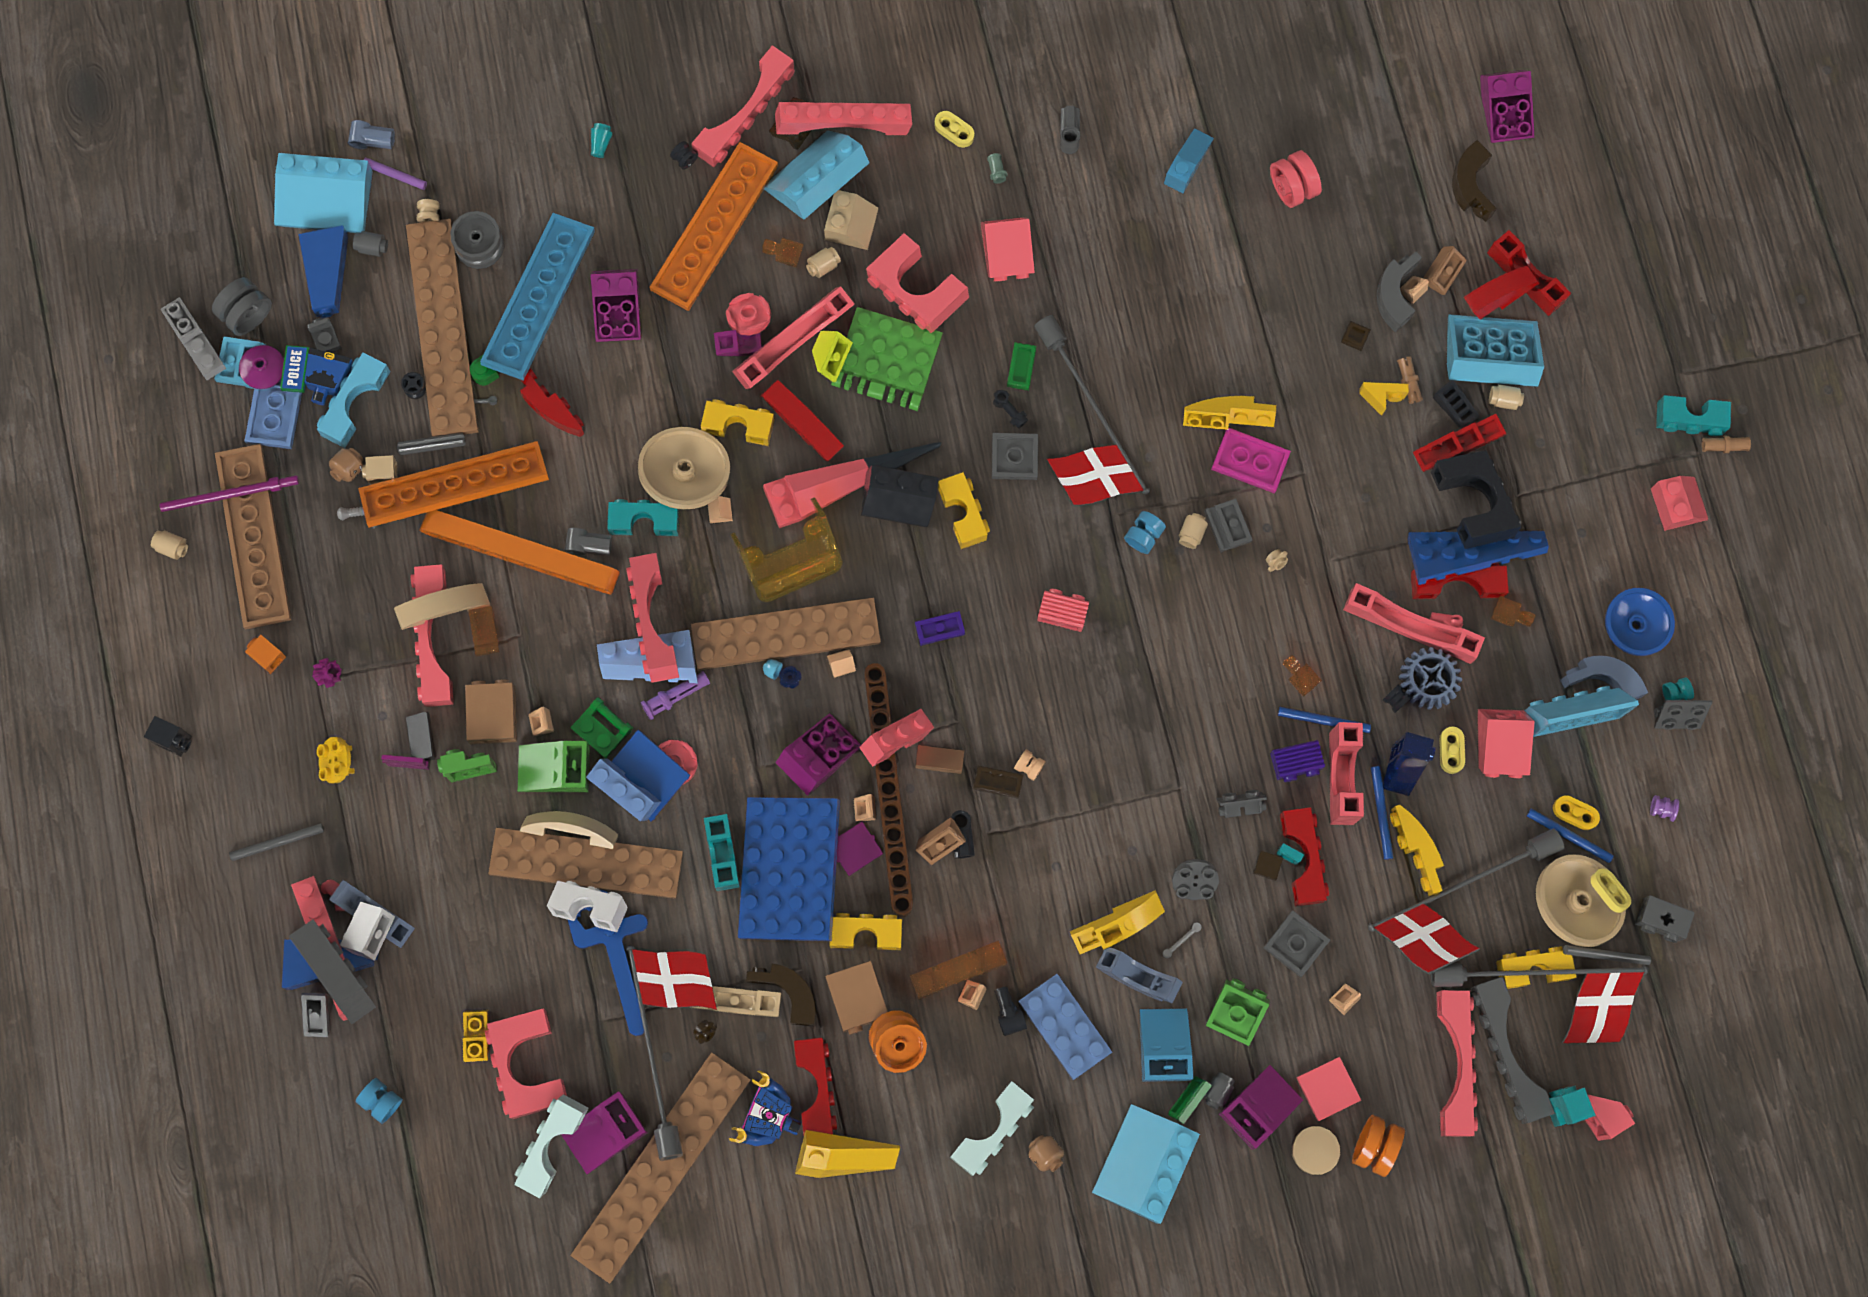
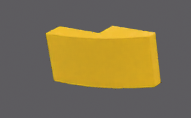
M488 1010L463 1012L464 1062L488 1061L489 1045L485 1036V1031L488 1030L487 1024H489Z

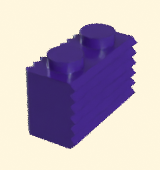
M1318 740L1275 749L1270 753L1277 780L1283 779L1284 782L1297 780L1298 775L1306 774V777L1319 775L1320 771L1325 767Z

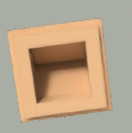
M1412 276L1400 288L1401 294L1413 305L1428 290L1429 281L1428 279Z
M719 496L708 504L710 523L733 521L730 498Z
M849 649L827 656L834 678L856 671L853 656Z
M540 707L529 714L533 736L554 732L549 709Z
M872 794L854 798L855 821L876 820L875 797Z
M967 980L958 1002L977 1010L987 989L982 984Z
M1344 984L1329 1001L1345 1015L1360 1000L1361 994L1347 984Z

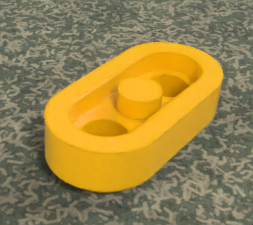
M1562 796L1553 804V812L1556 817L1580 829L1590 830L1596 827L1600 821L1599 812L1594 807L1571 796ZM1561 805H1566L1568 811L1563 812L1561 810ZM1583 815H1587L1589 817L1588 823L1583 821Z

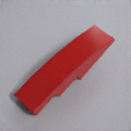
M776 380L761 395L791 429H794L808 445H811L825 461H829L844 446L779 380Z
M1494 414L1478 423L1474 422L1456 432L1453 431L1413 451V454L1422 471L1425 472L1433 469L1438 460L1465 455L1507 434L1497 414Z

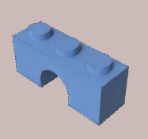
M600 759L586 778L639 821H647L661 801L644 787L641 788L624 776L625 772L609 759Z

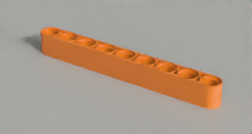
M438 510L426 512L419 531L431 537L605 594L613 593L620 574L618 570Z

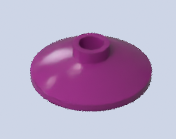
M255 346L246 351L239 363L240 376L252 388H271L282 378L284 358L278 350L271 346ZM264 362L262 367L258 368L256 366L257 363Z

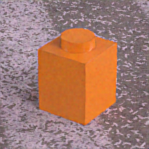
M262 635L258 638H253L247 645L248 649L245 651L246 654L270 674L286 658L279 649Z

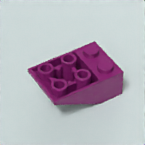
M1518 70L1480 75L1481 97L1490 142L1496 143L1534 138L1531 71Z
M638 269L592 271L591 287L596 342L641 340Z
M829 713L787 746L775 763L808 796L858 751L861 744Z
M1269 1065L1219 1115L1253 1150L1279 1127L1303 1099Z
M618 1091L586 1114L576 1132L572 1135L561 1134V1136L588 1175L648 1132L624 1095Z

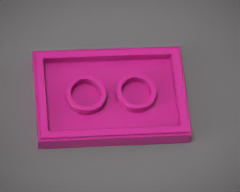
M1228 428L1225 431L1211 470L1275 494L1291 451Z

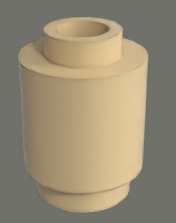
M833 247L824 248L807 259L808 264L806 268L812 276L820 278L835 269L841 260Z
M1505 385L1491 387L1489 404H1494V407L1517 410L1518 406H1522L1524 393H1521L1520 388Z
M1196 513L1186 516L1179 534V543L1181 545L1196 549V546L1201 543L1208 525L1205 517Z
M158 530L151 540V547L156 552L175 560L184 557L188 550L185 538L165 530Z

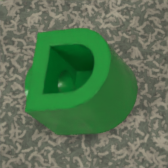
M482 355L471 363L470 373L478 385L485 386L498 379L499 375L497 371L481 365Z

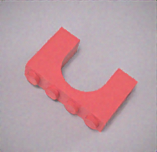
M903 233L866 268L867 280L875 289H881L887 300L896 302L899 305V309L906 316L911 315L915 319V323L922 330L926 328L932 333L969 298L968 287L951 274L935 290L928 294L913 295L903 290L900 286L902 276L922 257L920 246Z
M1339 722L1329 733L1330 825H1354L1364 817L1363 793H1356L1355 761L1357 752L1363 747V723Z
M539 1009L487 1024L488 1030L485 1031L488 1045L492 1044L494 1053L490 1054L493 1067L498 1068L500 1077L496 1078L499 1091L504 1093L505 1100L502 1101V1107L505 1115L509 1114V1118L515 1119L548 1110L553 1099L557 1100L563 1094L567 1096L562 1079L536 1086H525L519 1083L511 1072V1056L521 1043L552 1034L545 1009Z

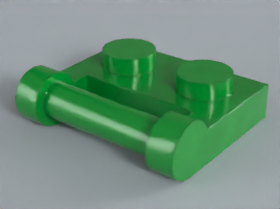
M599 697L591 703L590 707L570 727L605 759L633 730V726L623 722L604 705V701ZM597 711L619 730L616 736L593 717Z

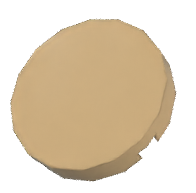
M1311 1126L1302 1130L1294 1138L1292 1157L1302 1171L1311 1175H1322L1331 1171L1336 1166L1340 1157V1145L1336 1136L1330 1130L1320 1126Z

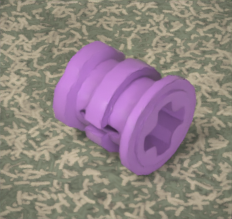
M1655 795L1651 802L1650 815L1655 816L1658 814L1660 818L1669 817V820L1674 822L1679 810V799H1675L1672 802L1670 798L1664 797L1660 799V796Z

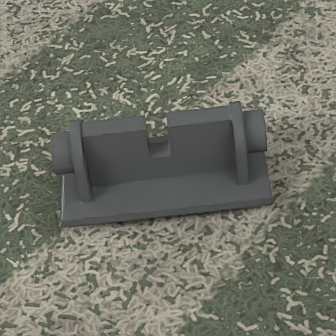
M1248 790L1245 794L1241 795L1225 793L1222 797L1216 798L1217 802L1222 806L1218 808L1219 816H1224V818L1241 816L1240 807H1244L1245 815L1260 814L1266 810L1265 801L1261 802V800H1267V798L1259 790Z

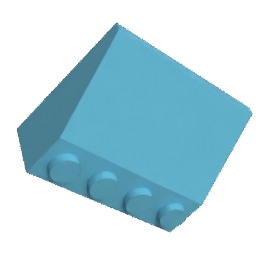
M827 130L769 180L764 190L802 219H806L867 166L869 160L862 145L853 138Z
M278 153L275 173L274 225L316 230L343 225L346 232L361 233L365 231L373 174L369 162L366 160Z
M1448 315L1447 370L1449 380L1538 387L1544 370L1538 322L1488 317L1480 320L1474 316Z
M1610 686L1596 689V692L1588 694V691H1581L1575 693L1572 698L1566 699V696L1562 695L1552 698V702L1544 703L1543 700L1534 701L1524 711L1535 721L1533 737L1620 719L1639 706L1638 700L1620 688L1610 689Z
M1131 1104L1092 1193L1152 1222L1161 1224L1200 1134Z

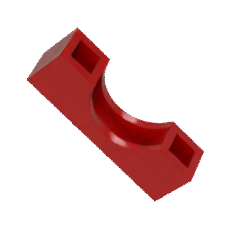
M1510 230L1496 240L1487 252L1506 273L1524 266L1530 268L1539 284L1526 294L1548 316L1564 304L1571 295V292L1556 277H1548L1535 268L1527 257L1525 245Z
M1492 563L1489 568L1461 575L1455 573L1445 575V579L1436 580V578L1428 579L1425 584L1418 585L1415 569L1411 572L1412 599H1436L1442 587L1452 581L1468 583L1477 591L1480 598H1504L1509 593L1507 566H1499V563Z
M1311 807L1283 811L1280 814L1283 837L1296 842L1303 849L1306 857L1304 873L1300 878L1291 883L1295 907L1323 903L1327 900L1326 897L1329 896V887L1327 882H1324L1322 873H1325L1324 860L1319 857L1318 850H1321L1320 837L1315 834L1314 827H1317L1316 814L1312 813Z
M823 1038L794 1041L796 1066L809 1071L818 1084L816 1101L807 1111L801 1113L803 1135L805 1130L833 1134V1130H837L836 1115L831 1116L830 1106L835 1104L833 1091H828L827 1083L832 1081L831 1067H826L825 1058L829 1057L828 1043H823Z

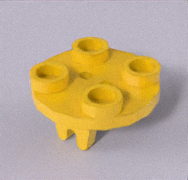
M330 737L324 744H320L317 747L320 769L319 778L322 781L340 783L346 776L355 773L354 768H350V751H352V746L348 745L341 737Z

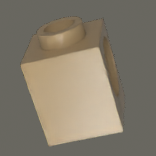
M393 455L365 457L366 465H362V475L370 485L398 478L397 461Z

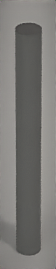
M322 823L229 852L231 860L235 861L323 833L324 828Z
M1565 945L1563 948L1565 955L1650 965L1651 957L1647 955Z

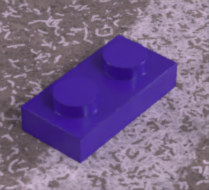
M960 611L915 622L920 646L965 635Z

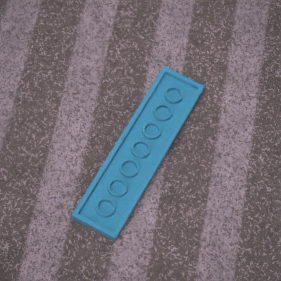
M552 213L480 361L482 366L524 381L595 233L594 227Z

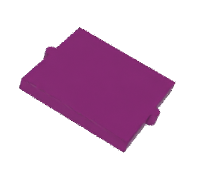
M382 755L381 757L382 763L392 767L429 770L430 766L429 762L423 758Z
M860 822L838 837L836 862L841 864L848 876H851L883 855V852L874 840L875 836L869 833L863 822Z

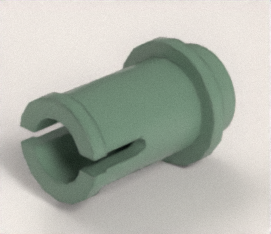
M1001 154L989 155L987 160L991 170L990 179L996 184L1006 181L1007 172L1004 170Z

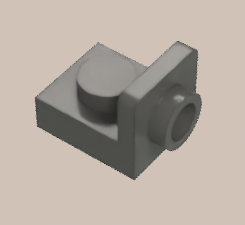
M317 318L307 325L317 350L331 353L342 349L329 318Z

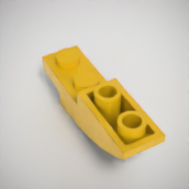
M1227 396L1207 399L1185 407L1183 426L1228 430L1229 423L1274 427L1276 405L1254 403V396Z
M1401 805L1395 806L1391 809L1390 820L1393 827H1397L1399 833L1397 841L1400 849H1404L1405 854L1415 853L1413 856L1414 864L1421 871L1423 877L1420 879L1421 886L1425 892L1427 891L1428 896L1440 893L1442 888L1436 870L1443 867L1444 864L1433 840L1409 811Z
M1156 890L1112 908V914L1071 930V936L1079 953L1083 954L1099 946L1106 949L1137 933L1165 912Z

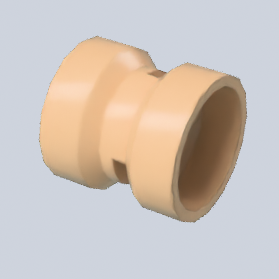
M1026 749L1014 769L1018 772L1026 773L1027 777L1034 781L1046 761L1041 758H1035L1032 752Z

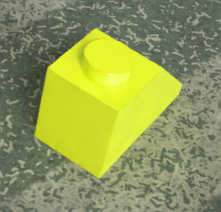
M820 331L812 349L817 371L830 381L836 382L853 342L838 331Z

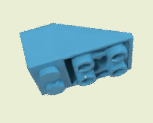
M1140 1009L1142 1082L1192 1080L1193 1062L1187 1009Z

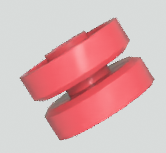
M1299 150L1290 154L1287 160L1280 159L1271 164L1270 175L1273 185L1280 199L1289 208L1302 204L1304 198L1312 199L1321 194L1322 186L1319 174L1314 163L1304 151Z

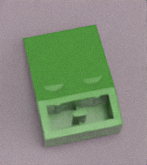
M557 741L519 745L517 792H588L589 779L586 778L589 774L590 746L588 742Z

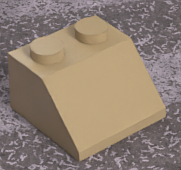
M838 190L833 195L824 229L825 240L868 250L878 207L857 194Z

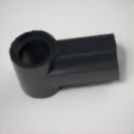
M964 810L955 811L951 818L955 820L957 817H963L967 821V825L959 828L966 842L953 850L954 858L974 857L971 817Z

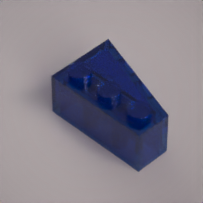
M1406 732L1392 746L1383 789L1409 796L1429 760L1432 761L1436 751V747H1433L1434 739Z

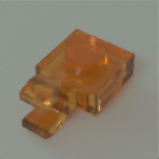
M784 238L781 239L780 244L765 239L762 252L768 255H776L775 261L797 268L803 244Z
M1500 596L1491 619L1511 627L1514 626L1515 621L1530 627L1536 615L1531 612L1520 611L1522 604Z
M1293 655L1282 663L1293 675L1288 680L1303 697L1322 681L1307 663L1301 668Z

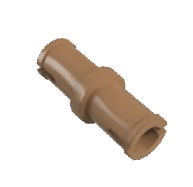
M1406 357V359L1401 358L1397 360L1403 378L1401 383L1409 384V393L1407 394L1409 404H1413L1414 401L1416 403L1422 401L1423 398L1418 386L1419 377L1415 375L1412 358Z
M1724 435L1722 438L1703 437L1701 446L1703 452L1722 451L1723 453H1729L1730 451H1749L1751 440L1750 437L1730 438L1728 435Z

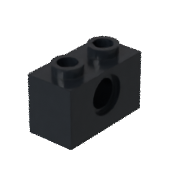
M154 716L144 735V738L156 746L180 757L183 752L186 753L192 742L190 740L192 736L182 728L157 716Z

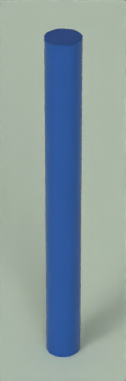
M1279 707L1278 716L1334 727L1339 722L1361 723ZM1363 723V732L1370 733L1371 724Z
M1380 766L1371 767L1384 860L1393 859Z
M1531 808L1527 813V817L1548 829H1556L1560 836L1602 860L1610 863L1614 855L1534 809Z

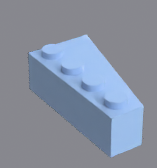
M685 630L658 635L668 646L673 645L679 678L669 679L668 682L689 680V683H698L690 631ZM643 637L597 644L599 666L603 679L633 680L634 678H644L645 681H651L650 675L645 674L642 661L647 660L646 655H641L639 642L643 641Z

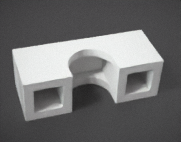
M557 881L547 904L553 916L575 921L577 914L583 908L593 907L590 918L594 925L598 928L618 932L628 908L623 897L618 893H604L592 886L584 888L572 881H567L566 883Z

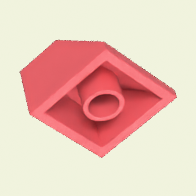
M1677 476L1658 481L1651 488L1664 531L1708 520L1695 477Z
M1588 1095L1596 1116L1585 1119L1598 1141L1612 1139L1635 1124L1632 1119L1634 1117L1633 1113L1627 1105Z

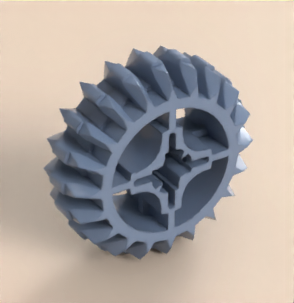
M1430 647L1428 652L1421 648L1419 654L1414 651L1411 654V658L1407 657L1404 660L1406 665H1402L1400 668L1404 673L1399 675V679L1405 681L1400 686L1408 689L1405 694L1413 696L1410 700L1411 703H1414L1416 700L1419 701L1418 707L1420 708L1425 703L1429 710L1433 708V705L1437 709L1442 707V703L1448 705L1450 699L1457 697L1455 692L1461 689L1456 684L1462 681L1461 677L1456 676L1461 672V669H1454L1457 661L1453 660L1450 662L1448 660L1451 657L1449 653L1443 657L1442 649H1439L1436 654L1433 647ZM1433 662L1437 665L1434 668H1428L1425 665L1421 666L1419 663ZM1442 669L1445 671L1447 676V685L1441 677ZM1436 671V673L1433 676L1434 678L1432 679V682H1429L1425 686V683L1428 681L1427 679L1429 675H1432ZM1413 672H1416V676L1420 680L1419 687L1414 682ZM1426 689H1433L1436 692L1439 690L1442 694L1429 695L1424 692Z

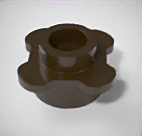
M704 1020L700 1022L693 1032L695 1039L699 1040L700 1044L710 1041L715 1035L717 1026L712 1021Z

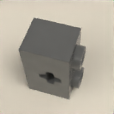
M1650 895L1643 898L1635 925L1642 927L1641 930L1646 933L1655 934L1656 932L1664 935L1663 938L1665 940L1677 943L1687 938L1695 912Z

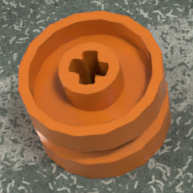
M903 1011L884 1013L873 1022L869 1030L871 1048L878 1063L885 1070L894 1073L907 1072L922 1062L926 1054L927 1042L916 1019L909 1013Z
M1371 1115L1357 1141L1352 1164L1362 1168H1366L1371 1164L1373 1173L1386 1177L1392 1169L1401 1149L1405 1128L1393 1123L1385 1129V1120Z

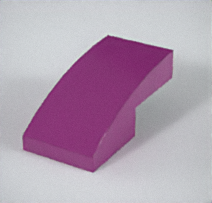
M736 330L714 333L717 356L753 355L762 347L761 333L750 336L740 335Z

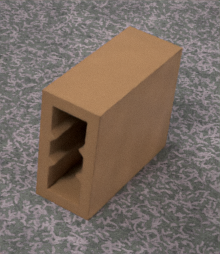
M496 680L494 684H486L485 681H473L472 685H465L466 735L468 743L471 745L517 742L516 689L514 684L509 683V680Z
M871 961L825 976L843 1033L848 1031L849 1035L863 1031L862 1026L872 1025L880 1015L887 1013Z

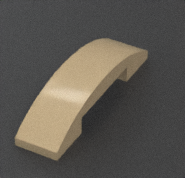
M480 583L453 587L427 594L396 606L394 610L400 627L403 630L422 625L426 620L467 609L469 612L490 606V602L483 584Z
M549 811L526 816L520 832L544 836L547 828L590 836V845L609 849L614 848L618 839V834L605 824L590 817L570 812Z
M713 986L717 1010L690 1007L735 1014L779 1017L782 993Z

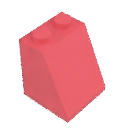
M1021 217L981 222L989 278H994V281H1005L1007 276L1016 275V279L1029 278L1030 273H1035L1030 221L1028 218Z
M1478 709V768L1485 776L1496 778L1499 777V774H1503L1511 778H1522L1523 775H1530L1535 721L1524 710Z

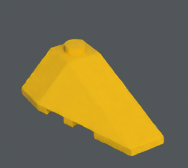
M805 1130L795 1174L822 1178L895 1169L900 1146Z

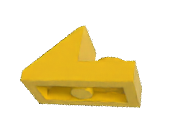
M1363 382L1359 389V394L1380 415H1383L1386 410V399L1390 402L1404 400L1409 393V384Z

